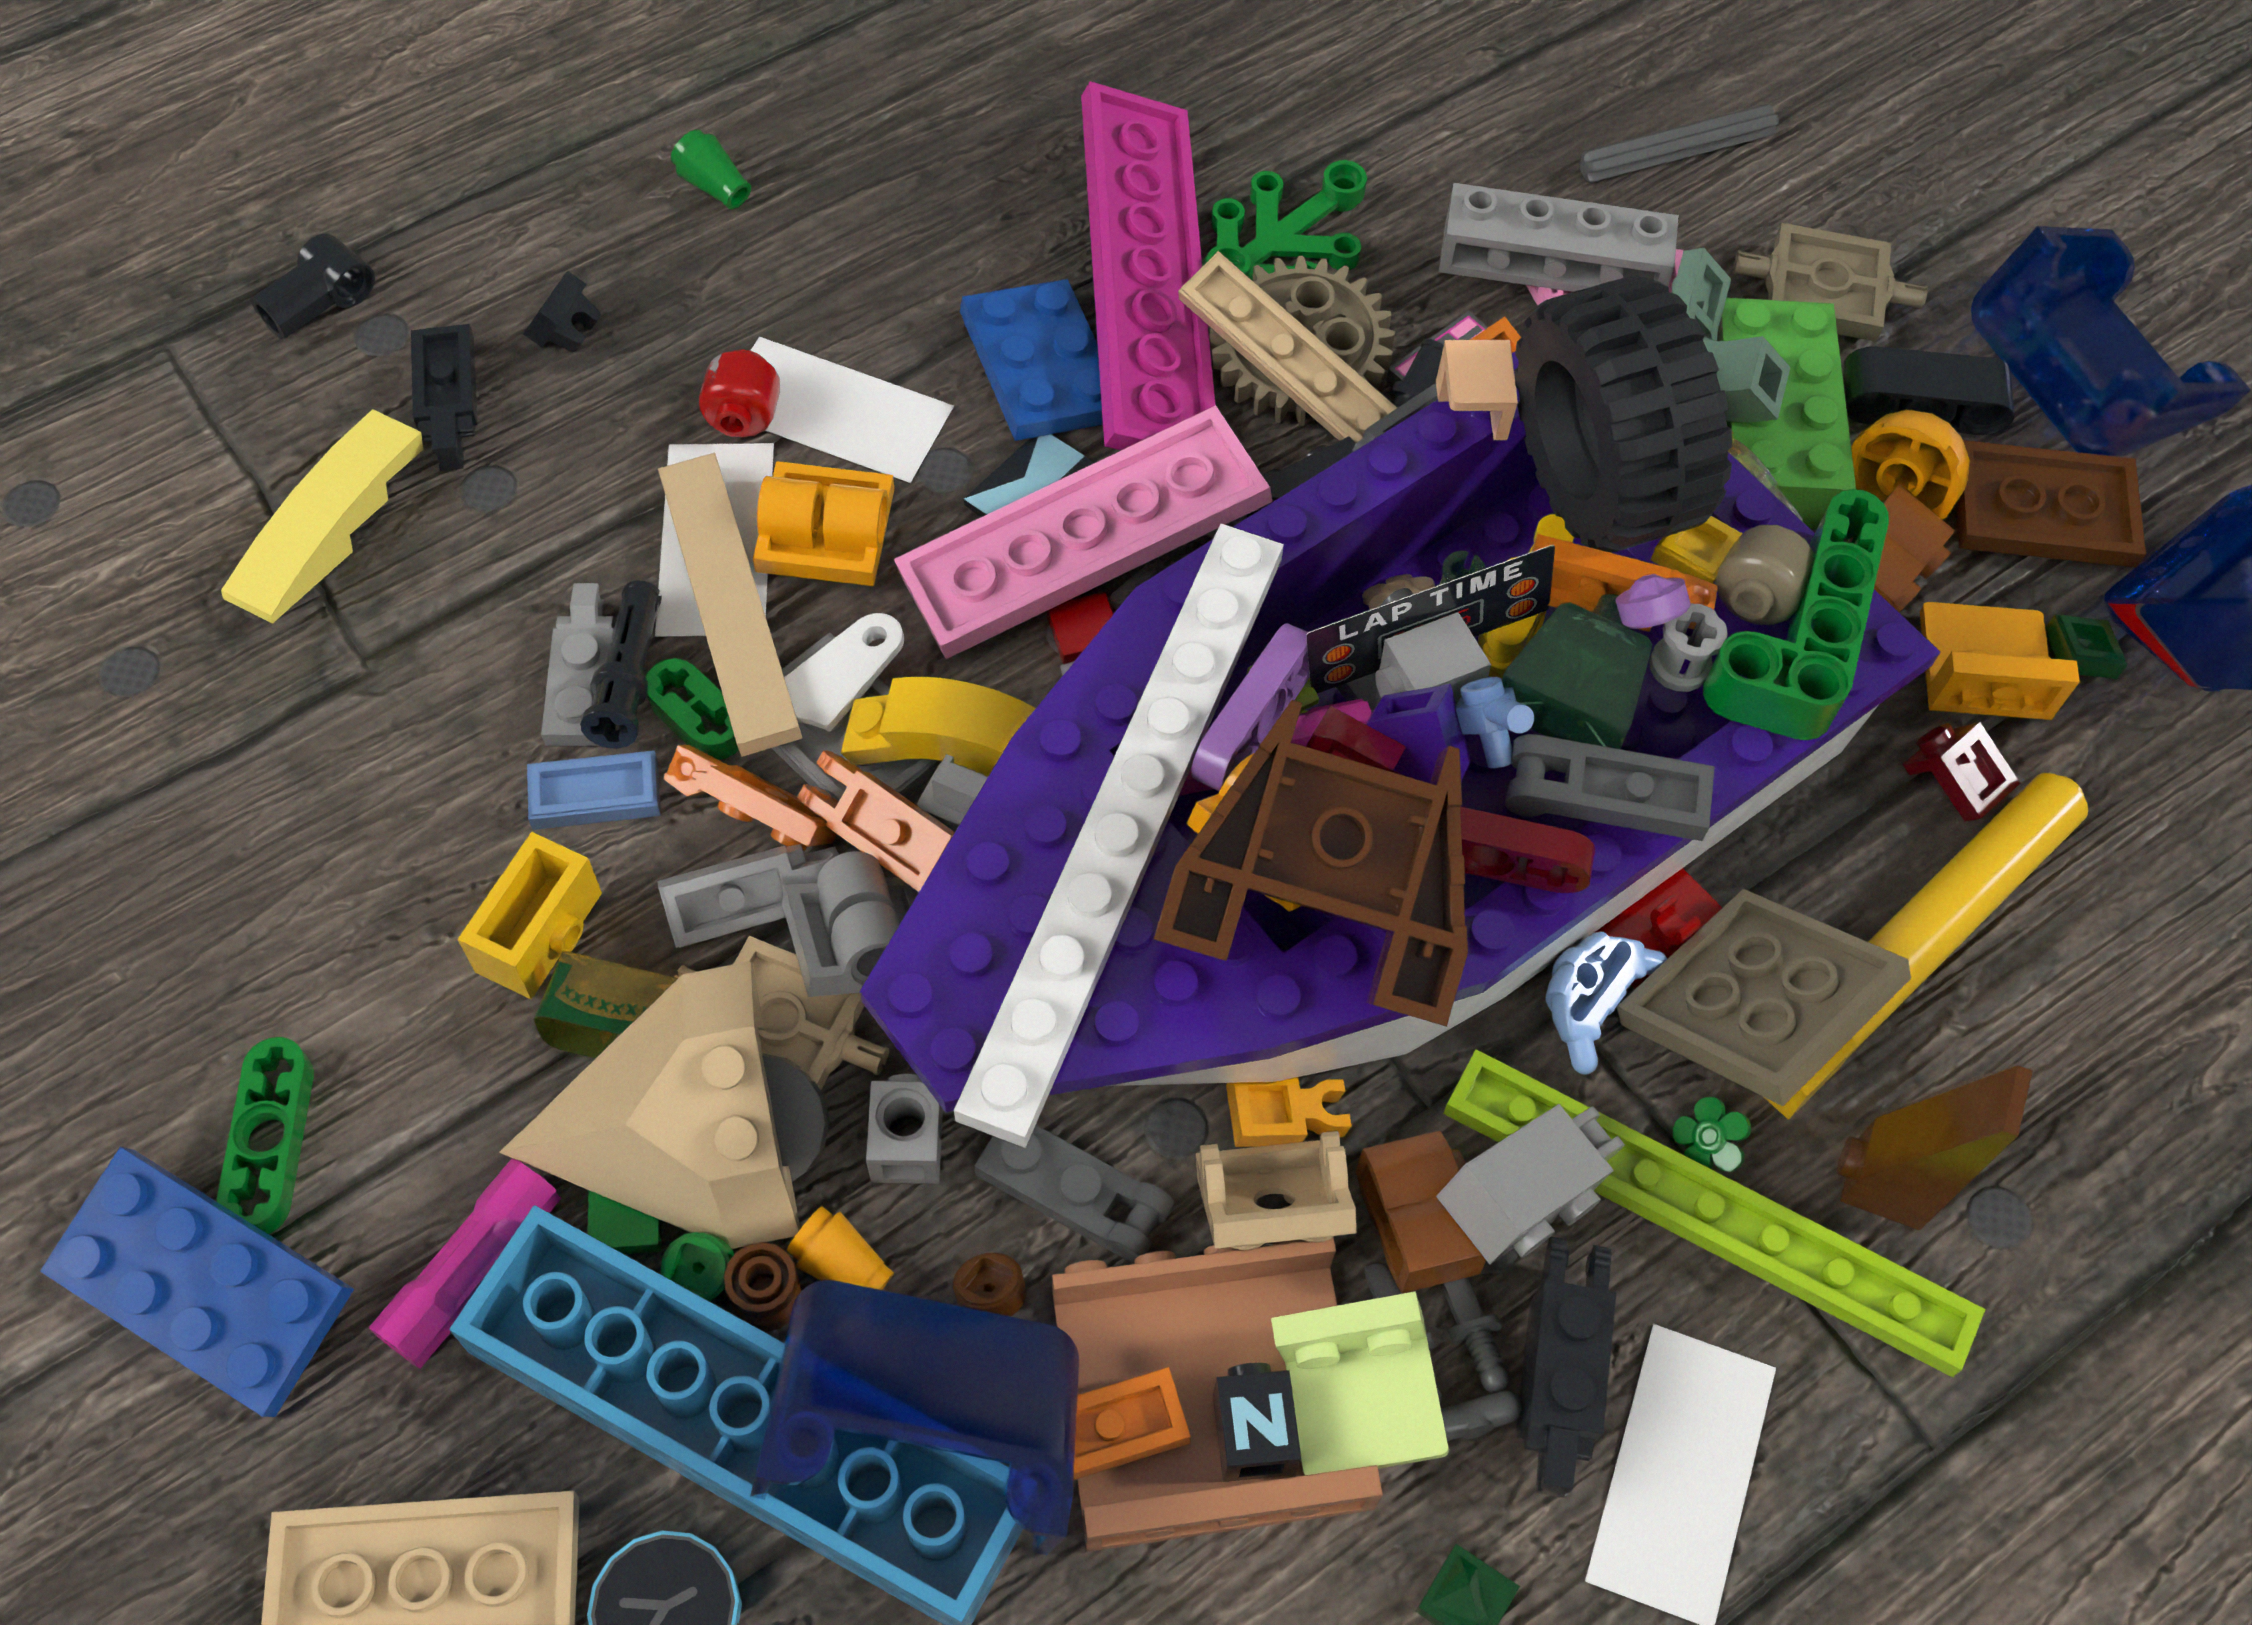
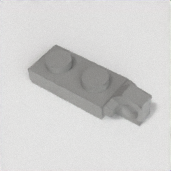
M574 583L570 603L571 616H558L556 628H553L541 731L545 746H599L585 737L581 731L580 722L585 710L592 706L594 694L591 691L590 683L595 670L606 663L615 620L613 616H603L604 600L600 598L598 583Z
M801 844L788 846L787 848L784 845L657 881L676 948L786 918L782 905L784 886L817 883L821 868L830 859L839 855L836 847L804 854Z

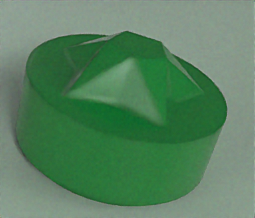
M706 1232L688 1233L674 1240L666 1249L661 1262V1275L711 1302L726 1293L724 1274L728 1262L734 1256V1252L727 1243L715 1235Z

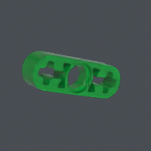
M272 1037L262 1040L253 1046L244 1058L217 1194V1202L267 1234L277 1230L290 1213L314 1079V1069L309 1058L296 1042L284 1037ZM285 1059L292 1068V1071L280 1073L275 1090L276 1095L284 1103L282 1105L272 1101L274 1087L264 1074L265 1071L276 1070L279 1066V1061ZM268 1120L283 1122L284 1135L278 1145L264 1152H256L249 1148L250 1134L257 1125ZM246 1166L261 1170L259 1188L269 1198L268 1203L257 1204L253 1210V1215L250 1216L240 1206L241 1200L253 1199L258 1178Z

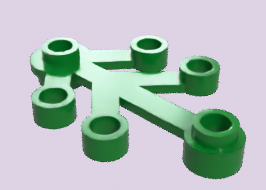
M1339 160L1331 163L1324 171L1322 190L1279 222L1278 204L1282 200L1283 179L1272 171L1256 173L1251 179L1250 200L1256 205V238L1241 248L1238 242V233L1243 229L1245 208L1242 203L1232 198L1218 200L1213 205L1211 217L1212 229L1217 233V246L1210 250L1203 259L1202 267L1219 251L1251 280H1253V266L1259 265L1268 274L1274 272V265L1261 264L1271 256L1327 258L1328 264L1336 270L1343 266L1349 267L1348 270L1355 268L1359 263L1361 242L1355 235L1350 233H1338L1333 236L1301 234L1332 211H1350L1361 203L1365 195L1367 183L1366 171L1362 166L1353 161ZM1262 188H1269V189H1271L1272 191H1264V190H1261V189H1262ZM1222 216H1232L1234 218L1225 219ZM1338 250H1346L1350 253L1344 254L1338 252ZM1306 261L1307 269L1315 270L1317 264ZM1296 263L1293 266H1286L1287 269H1295Z

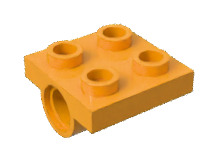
M776 461L773 476L764 477L759 493L757 508L759 534L753 555L755 572L874 586L894 494L893 475Z

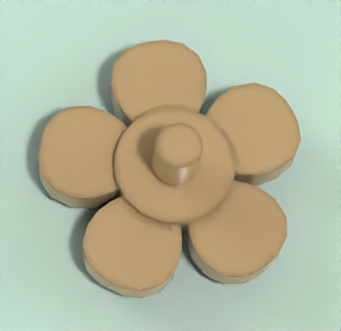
M1410 574L1398 575L1388 578L1386 584H1377L1368 588L1362 594L1364 604L1369 605V609L1372 610L1379 607L1390 594L1399 589L1408 588L1413 594L1435 587V583L1429 577L1412 578Z

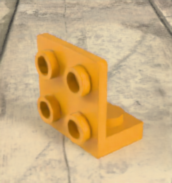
M1926 602L1920 610L1922 635L1940 651L1933 665L1925 671L1928 704L1931 711L2052 720L2080 682L2077 661L2051 659L2049 657L2044 615L2041 611Z

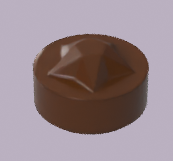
M984 1253L972 1257L960 1266L953 1279V1291L960 1312L965 1318L978 1324H995L1009 1319L1020 1310L1026 1298V1286L1021 1267L1012 1257L1002 1253Z

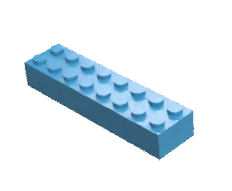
M535 1205L449 1329L469 1354L943 1625H972L1038 1503L1037 1483Z

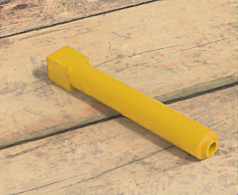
M2053 773L2037 775L1868 941L1871 944L1908 959L1911 979L1784 1106L1765 1098L1771 1105L1789 1120L1839 1070L1847 1058L2086 819L2088 804L2082 789L2076 782L2068 777Z

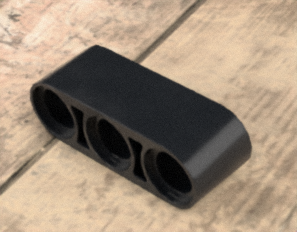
M1875 346L1857 349L1844 360V391L1847 415L1855 422L1873 424L1886 414L1913 410L1932 413L1950 423L1957 433L1990 435L2008 428L2013 423L2015 413L2011 370L2008 364L2000 359Z

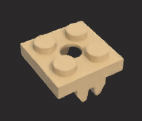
M1338 1131L1321 1133L1320 1140L1223 1151H1218L1217 1144L1201 1145L1200 1153H1196L1197 1179L1215 1249L1232 1247L1239 1250H1250L1258 1248L1264 1243L1299 1239L1308 1242H1323L1336 1235L1357 1233L1356 1208L1348 1189L1346 1154L1344 1146H1340ZM1283 1194L1285 1201L1291 1205L1282 1209H1265L1256 1204L1257 1199L1264 1195Z

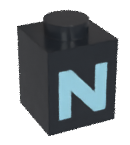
M1246 1363L1229 1368L1227 1370L1228 1376L1216 1378L1213 1392L1223 1482L1295 1475L1301 1461V1452L1290 1370L1271 1372V1367L1267 1363Z

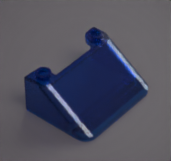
M823 1280L815 1282L806 1287L793 1304L750 1497L765 1500L770 1482L782 1485H797L816 1476L828 1459L834 1431L837 1429L1010 1464L1005 1488V1501L1009 1514L1021 1528L1034 1534L1032 1552L1048 1555L1066 1538L1073 1498L1080 1365L1078 1349L1066 1332L1052 1325L840 1281Z

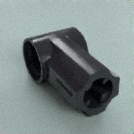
M328 233L319 234L304 244L299 252L295 268L250 298L255 312L261 317L268 329L281 340L293 334L334 304L343 308L354 307L360 304L372 291L375 274L366 262L338 238Z

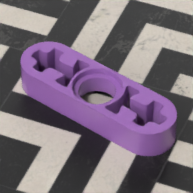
M1288 623L1278 629L1203 737L1192 764L1191 774L1194 780L1220 791L1233 769L1246 757L1256 752L1290 701L1296 699L1310 677L1306 634L1309 632Z

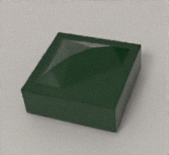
M2055 614L2045 627L2056 659L2077 661L2079 675L2117 679L2128 665L2108 620Z
M1455 1544L1415 1612L1434 1625H1498L1520 1586L1458 1544Z

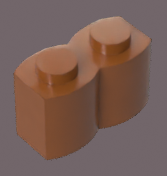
M1899 484L1882 501L1889 513V524L1874 590L1898 612L1921 590V587L1914 582L1915 578L1920 574L1924 579H1927L1951 554L1943 545L1955 531Z
M1440 1131L1363 1148L1356 1169L1363 1200L1379 1232L1390 1272L1402 1294L1479 1275L1486 1262L1480 1251L1436 1197L1466 1164L1461 1152L1457 1148L1450 1149Z

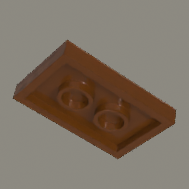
M1963 440L1970 464L1965 490L1956 502L1960 549L2135 568L2145 557L2146 549L2136 459Z

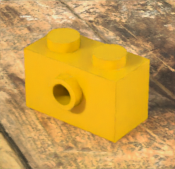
M534 832L529 834L457 939L475 973L532 1000L561 954L568 955L577 945L583 932V921L602 894L589 858Z

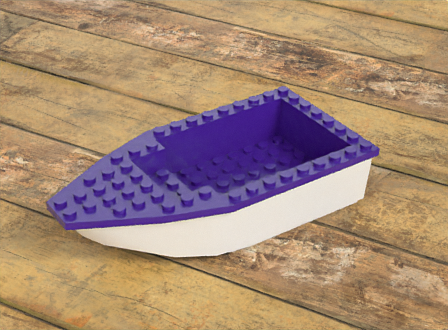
M1513 352L1512 361L1513 369L1515 370L1518 367L1519 360L1515 356V352ZM1516 387L1517 400L1519 402V389ZM1436 400L1233 526V528L1284 544L1282 560L1208 728L1211 727L1245 678L1248 667L1255 664L1282 625L1288 623L1310 632L1369 611V605L1363 602L1362 594L1364 591L1377 584H1386V580L1394 576L1410 574L1412 578L1429 577L1433 579L1436 587L1500 564L1510 558L1529 553L1530 548L1534 544V535L1538 522L1543 517L1555 513L1549 504L1550 497L1546 489H1541L1535 472L1537 468L1532 455L1529 456L1524 440L1527 436L1524 423L1519 418L1518 407H1516L1508 439L1493 440L1490 411H1454L1450 408L1449 402H1438ZM1728 452V460L1732 463L1730 479L1723 486L1726 494L1722 502L1711 516L1741 533L1759 525H1778L1793 530L1810 544L1815 533ZM1574 537L1573 543L1586 546L1581 543V539ZM1662 538L1612 553L1656 564L1650 559L1656 545ZM1213 539L1135 587L1013 735L860 990L864 1006L945 1112L954 1111ZM1874 590L1852 688L1826 733L1816 739L1799 740L1729 720L1716 714L1706 703L1703 696V685L1689 692H1680L1666 688L1659 683L1650 670L1649 659L1655 645L1664 638V624L1652 626L1650 632L1625 626L1618 642H1610L1598 637L1591 631L1597 618L1550 606L1546 612L1540 637L1529 664L1520 670H1516L1512 676L1502 679L1504 688L1513 687L1516 701L1519 703L1554 701L1555 707H1530L1534 714L1532 727L1524 733H1515L1508 730L1512 748L1513 741L1521 735L1534 734L1549 737V735H1554L1551 733L1552 730L1556 731L1551 725L1561 715V710L1564 711L1563 706H1566L1564 703L1568 701L1566 696H1569L1567 692L1570 691L1568 689V685L1570 686L1568 680L1570 678L1567 677L1569 673L1565 671L1567 668L1562 666L1564 664L1559 662L1560 659L1555 657L1557 656L1556 654L1553 655L1551 653L1553 646L1561 642L1571 645L1570 647L1561 648L1560 651L1569 660L1574 671L1576 669L1575 648L1613 664V666L1600 674L1621 677L1618 667L1626 671L1628 682L1620 684L1619 681L1615 683L1612 680L1610 682L1598 680V682L1593 681L1592 685L1588 684L1589 687H1585L1584 692L1581 691L1582 695H1578V701H1574L1576 704H1572V710L1569 709L1570 714H1567L1568 717L1564 731L1555 732L1558 736L1553 738L1599 746L1583 722L1577 719V716L1584 715L1606 747L1715 766L1710 826L1703 841L1549 813L1532 817L1515 814L1507 809L1505 801L1507 785L1510 780L1516 778L1517 769L1512 764L1500 768H1489L1480 735L1464 734L1471 762L1461 781L1462 805L1460 807L1580 833L1593 842L1595 856L1589 886L1575 893H1555L1465 873L1463 889L1468 955L1446 1027L1366 1003L1387 931L1303 906L1289 912L1281 904L1272 901L1265 895L1247 890L1227 961L1154 940L1174 868L1198 835L1187 825V821L1196 802L1216 795L1219 791L1211 789L1178 796L1049 1095L1103 1086L1276 1082L1408 1054L1508 996L1556 961L1568 948L1575 947L1840 754L1877 706L1930 668L1940 654V651ZM1717 591L1714 611L1726 624L1727 638L1734 633L1750 631L1786 641L1792 616L1788 620L1775 625H1755L1738 618L1730 612L1719 598ZM1688 628L1685 634L1691 637L1694 629ZM1716 654V655H1714V656H1711V657H1712V665H1713V663H1714V661H1715V659H1716V657H1717L1718 654ZM1685 659L1679 673L1684 674L1691 661ZM1736 673L1737 675H1739V676H1741V677L1747 678V677H1745V676H1743V675H1741V674ZM1334 687L1318 693V704L1306 710L1309 711L1315 707L1346 702V699ZM1600 691L1624 699L1625 702L1622 707L1626 708L1624 714H1621L1620 710L1594 698L1592 700L1589 698L1592 693L1597 695ZM1550 770L1545 773L1544 779L1564 783L1566 773Z

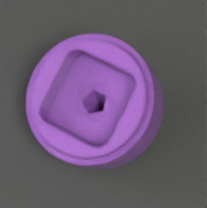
M1656 574L1642 576L1634 582L1629 590L1616 598L1622 624L1632 629L1647 628L1669 622L1686 613L1691 606L1684 579L1664 578Z

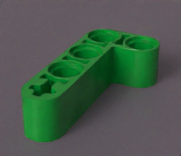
M1850 489L1841 491L1832 498L1809 544L1815 553L1802 602L1799 609L1792 615L1786 641L1750 631L1734 633L1725 639L1703 684V696L1706 703L1716 714L1729 720L1799 740L1816 739L1827 732L1852 688L1888 529L1889 513L1884 503L1878 497L1864 490ZM1736 673L1741 674V675H1743V676H1745V677H1747V678L1741 677V676L1737 675Z

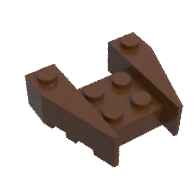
M1291 700L1194 841L1176 864L1154 940L1227 961L1247 890L1387 931L1366 1003L1447 1027L1468 955L1463 889L1465 884L1464 856H1462L1460 806L1462 805L1460 749L1448 746L1438 754L1430 783L1291 743L1302 707V702Z

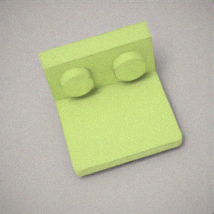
M1416 1291L1271 1318L1276 1348L1285 1362L1286 1370H1290L1304 1475L1377 1465L1379 1469L1442 1458L1448 1455L1447 1436L1423 1314Z

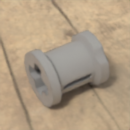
M1691 603L1686 613L1664 624V638L1655 645L1649 659L1650 670L1655 679L1664 687L1680 692H1689L1700 688L1704 684L1712 667L1711 656L1719 653L1727 638L1726 624L1717 616L1712 608L1702 604ZM1696 622L1697 624L1691 637L1687 636L1685 633L1690 623ZM1684 660L1691 661L1684 674L1679 673Z

